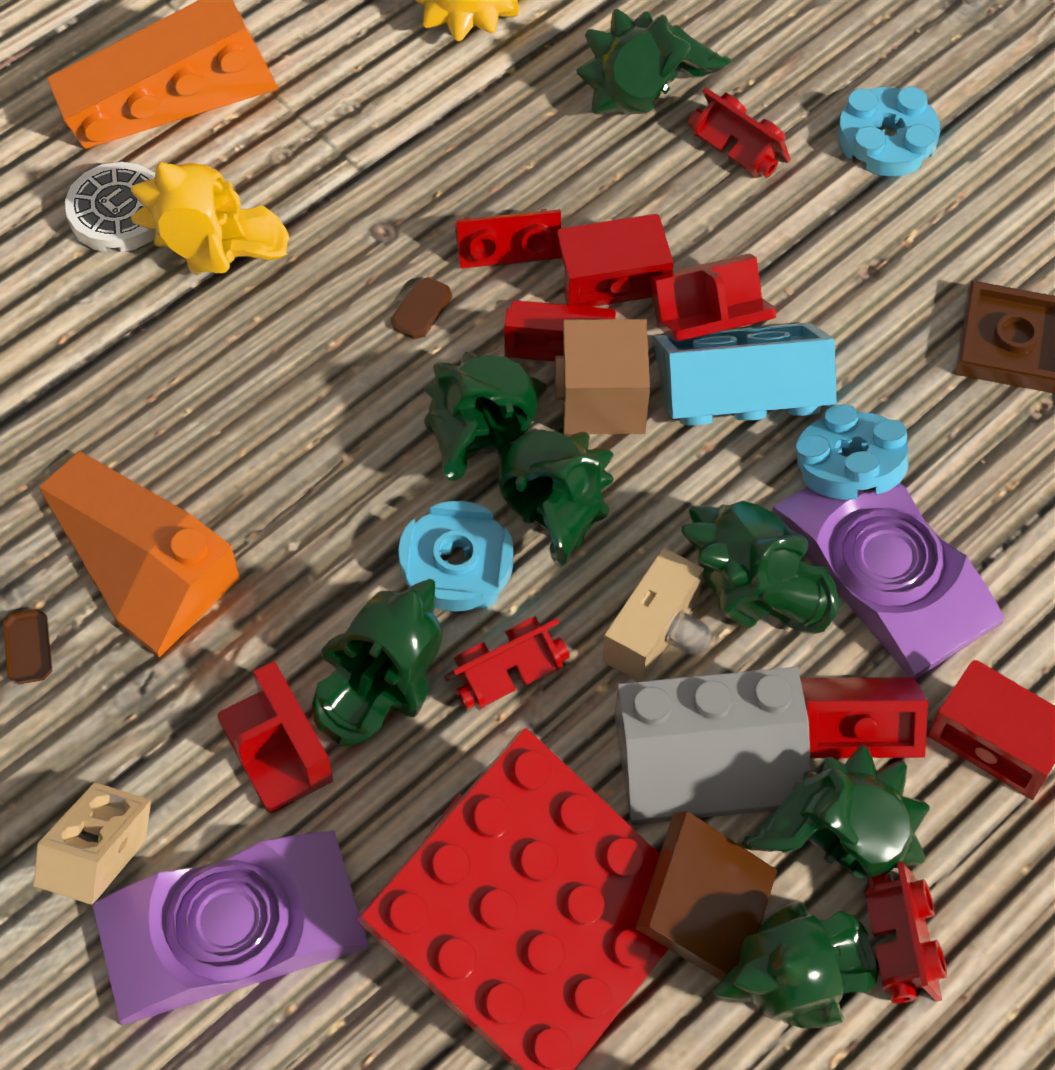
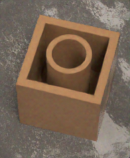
M564 320L562 356H555V399L563 400L564 435H572L579 432H586L588 434H645L650 393L647 320Z

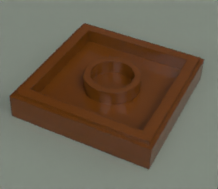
M971 280L967 290L955 375L1055 394V296Z
M690 812L674 813L635 928L721 981L739 964L740 950L744 938L756 934L761 927L777 869Z

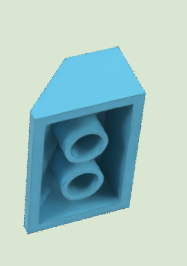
M811 322L728 329L682 341H674L668 335L654 336V348L664 406L673 419L680 418V423L683 425L709 424L713 422V415L733 413L736 420H759L767 417V410L788 409V414L814 415L821 412L820 406L837 404L835 339Z

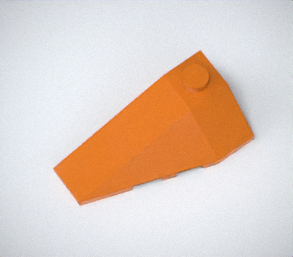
M78 451L39 486L44 499L68 540L80 556L89 576L101 592L118 625L159 658L240 580L233 549L228 542L190 513L81 451Z

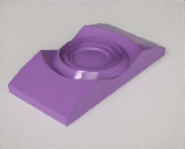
M901 483L879 495H876V487L868 490H857L858 499L852 500L829 498L805 487L773 506L772 512L790 530L803 535L807 539V557L815 566L825 567L835 582L839 595L909 677L918 678L1003 623L1005 618L968 557L942 540L923 519L906 487Z
M334 831L305 833L265 840L228 859L209 865L158 872L117 890L93 904L118 1018L122 1026L369 948L364 928L355 919L359 915V911Z

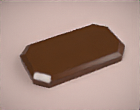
M430 277L418 279L390 318L393 330L412 339L425 337L452 299L449 286Z
M38 609L11 613L3 622L8 678L18 685L45 680L53 671L47 615Z

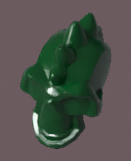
M614 9L610 32L594 29L586 31L585 37L595 57L578 67L576 72L594 89L592 99V112L594 114L618 111L628 115L645 114L654 108L652 102L661 95L660 92L667 94L670 90L667 82H672L680 71L690 78H700L729 66L732 63V59L728 56L721 57L717 52L699 43L678 25L673 26L669 23L667 16L663 14L653 20L650 13L645 11L633 20L619 9Z
M468 351L462 355L460 366L443 362L434 364L435 381L425 387V392L432 400L429 412L424 419V424L436 436L442 455V468L445 478L449 481H457L465 474L468 458L482 450L498 449L522 436L528 430L537 414L538 402L547 390L546 384L535 377H530L520 364L507 357L491 355L479 357Z
M539 430L524 434L515 443L498 448L497 453L500 461L498 470L499 488L505 501L517 514L523 517L524 522L534 523L550 532L552 538L549 548L551 558L557 566L563 567L569 562V556L573 548L580 547L589 528L594 523L608 516L609 508L602 499L601 490L610 485L614 480L613 476L604 470L612 460L614 453L602 448L588 450L590 436L586 432L575 433L567 437L559 432Z
M740 501L731 505L722 504L718 508L712 506H692L689 508L692 523L683 525L681 531L699 551L698 565L704 568L703 578L718 594L719 608L725 616L731 618L744 628H751L756 625L759 619L769 614L779 619L784 625L801 633L817 634L825 632V629L839 612L838 592L835 582L825 567L801 562L808 550V541L803 535L790 530L773 512L760 505L746 501Z
M427 579L414 584L408 590L402 592L379 591L353 619L345 634L335 636L321 649L322 658L335 667L336 670L329 677L317 683L312 702L314 722L319 732H323L330 739L340 744V746H351L368 740L381 729L389 709L400 711L407 717H416L419 714L429 691L426 672L438 653L443 635L440 622L434 615L436 595L435 581L433 579Z
M860 745L845 764L828 756L824 759L823 769L820 774L812 771L803 773L802 782L795 783L780 807L768 817L760 828L756 829L753 837L745 836L741 846L751 851L791 852L801 848L808 839L818 849H823L826 852L823 859L827 863L833 864L836 860L850 870V874L854 878H873L885 875L892 869L898 868L897 863L904 862L906 866L924 863L926 858L915 833L929 812L930 806L926 802L903 796L907 774V765L904 761H897L887 767L876 770L869 749L865 745Z
M798 901L785 906L765 920L756 934L744 938L740 950L739 964L714 987L713 993L720 998L753 1002L762 1013L774 1021L782 1019L784 1023L799 1028L830 1027L840 1024L844 1020L839 1004L842 994L849 992L867 993L877 983L879 965L872 952L868 933L864 925L852 914L837 911L827 920H819L813 914H808L805 904L802 901Z

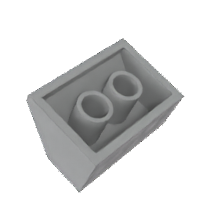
M798 666L618 684L615 721L631 825L671 821L674 813L684 811L690 812L697 818L774 811L784 802L795 783L802 782L803 773L811 771L809 720Z

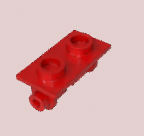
M704 88L703 94L708 106L704 111L700 108L696 109L688 120V125L693 128V135L720 153L732 139H735L737 143L728 152V158L755 177L760 175L765 178L770 177L777 168L778 161L775 159L777 156L787 163L791 160L784 142L786 136L780 128L767 119H762L758 123L746 115L747 109L732 95L723 93L720 97L708 88Z
M541 209L540 212L470 218L469 216L456 220L455 234L458 244L460 269L562 258L557 241V231L561 229V211Z
M534 616L505 631L509 640L508 643L489 652L485 642H482L454 656L453 659L458 668L443 677L447 681L457 675L459 676L463 686L456 689V694L463 708L468 710L475 706L478 710H481L486 705L514 692L516 688L507 672L508 669L514 666L524 686L553 671L562 669V662L570 658L568 648L560 637L552 640L547 631L559 624L558 619L556 618L541 626L537 617Z
M899 862L897 863L899 880H893V875L888 873L868 878L869 888L864 891L872 934L878 937L896 933L898 941L875 946L882 990L890 993L892 1003H907L917 999L916 989L924 988L936 1002L943 1001L938 980L947 978L946 962L939 941H930L926 918L934 917L935 914L932 896L926 880H917L905 863Z

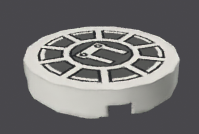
M115 162L101 164L83 173L71 185L65 199L68 224L77 239L94 250L107 252L106 247H119L120 252L135 250L151 242L154 239L155 230L136 225L131 220V215L144 207L131 192V187L155 178V172L140 164Z

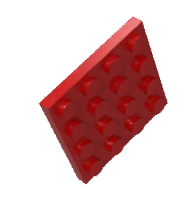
M527 728L522 729L514 736L355 918L516 1070H574L669 950L635 928L660 853Z

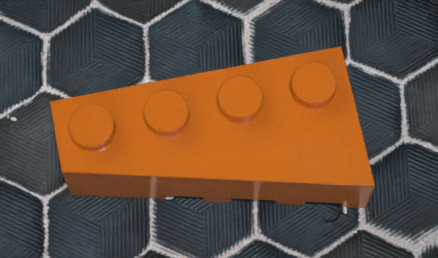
M198 0L47 77L64 121L85 149L279 89L256 41L233 0Z

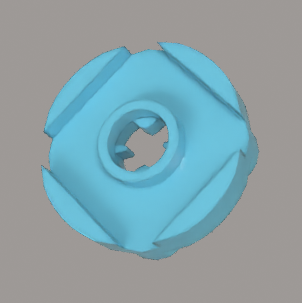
M878 87L856 89L849 95L847 105L841 113L837 133L838 143L844 155L851 161L854 155L858 160L866 163L865 170L882 176L906 175L921 168L923 160L929 156L932 157L935 152L940 135V122L934 109L927 103L928 97L926 93L916 87H905L903 89ZM891 127L896 129L897 132L896 135L889 136L885 135V129L880 130L878 128Z
M846 404L828 408L825 411L824 418L809 425L800 434L796 443L798 468L802 471L803 482L812 491L829 498L840 500L858 499L857 490H868L876 487V495L887 492L902 481L909 467L906 426L898 420H890L873 413L857 412L853 406ZM852 453L848 457L843 456L845 454Z
M466 501L442 502L430 507V514L421 517L416 523L414 518L404 529L399 543L400 571L408 589L414 584L427 579H433L435 581L436 595L435 608L466 611L474 608L486 609L492 606L497 601L499 592L507 585L513 570V541L507 528L505 527L504 531L501 524L493 519V513L484 506ZM458 546L464 548V556L472 554L467 562H462L459 565L449 564L448 561H444L441 558V555H450L453 547Z

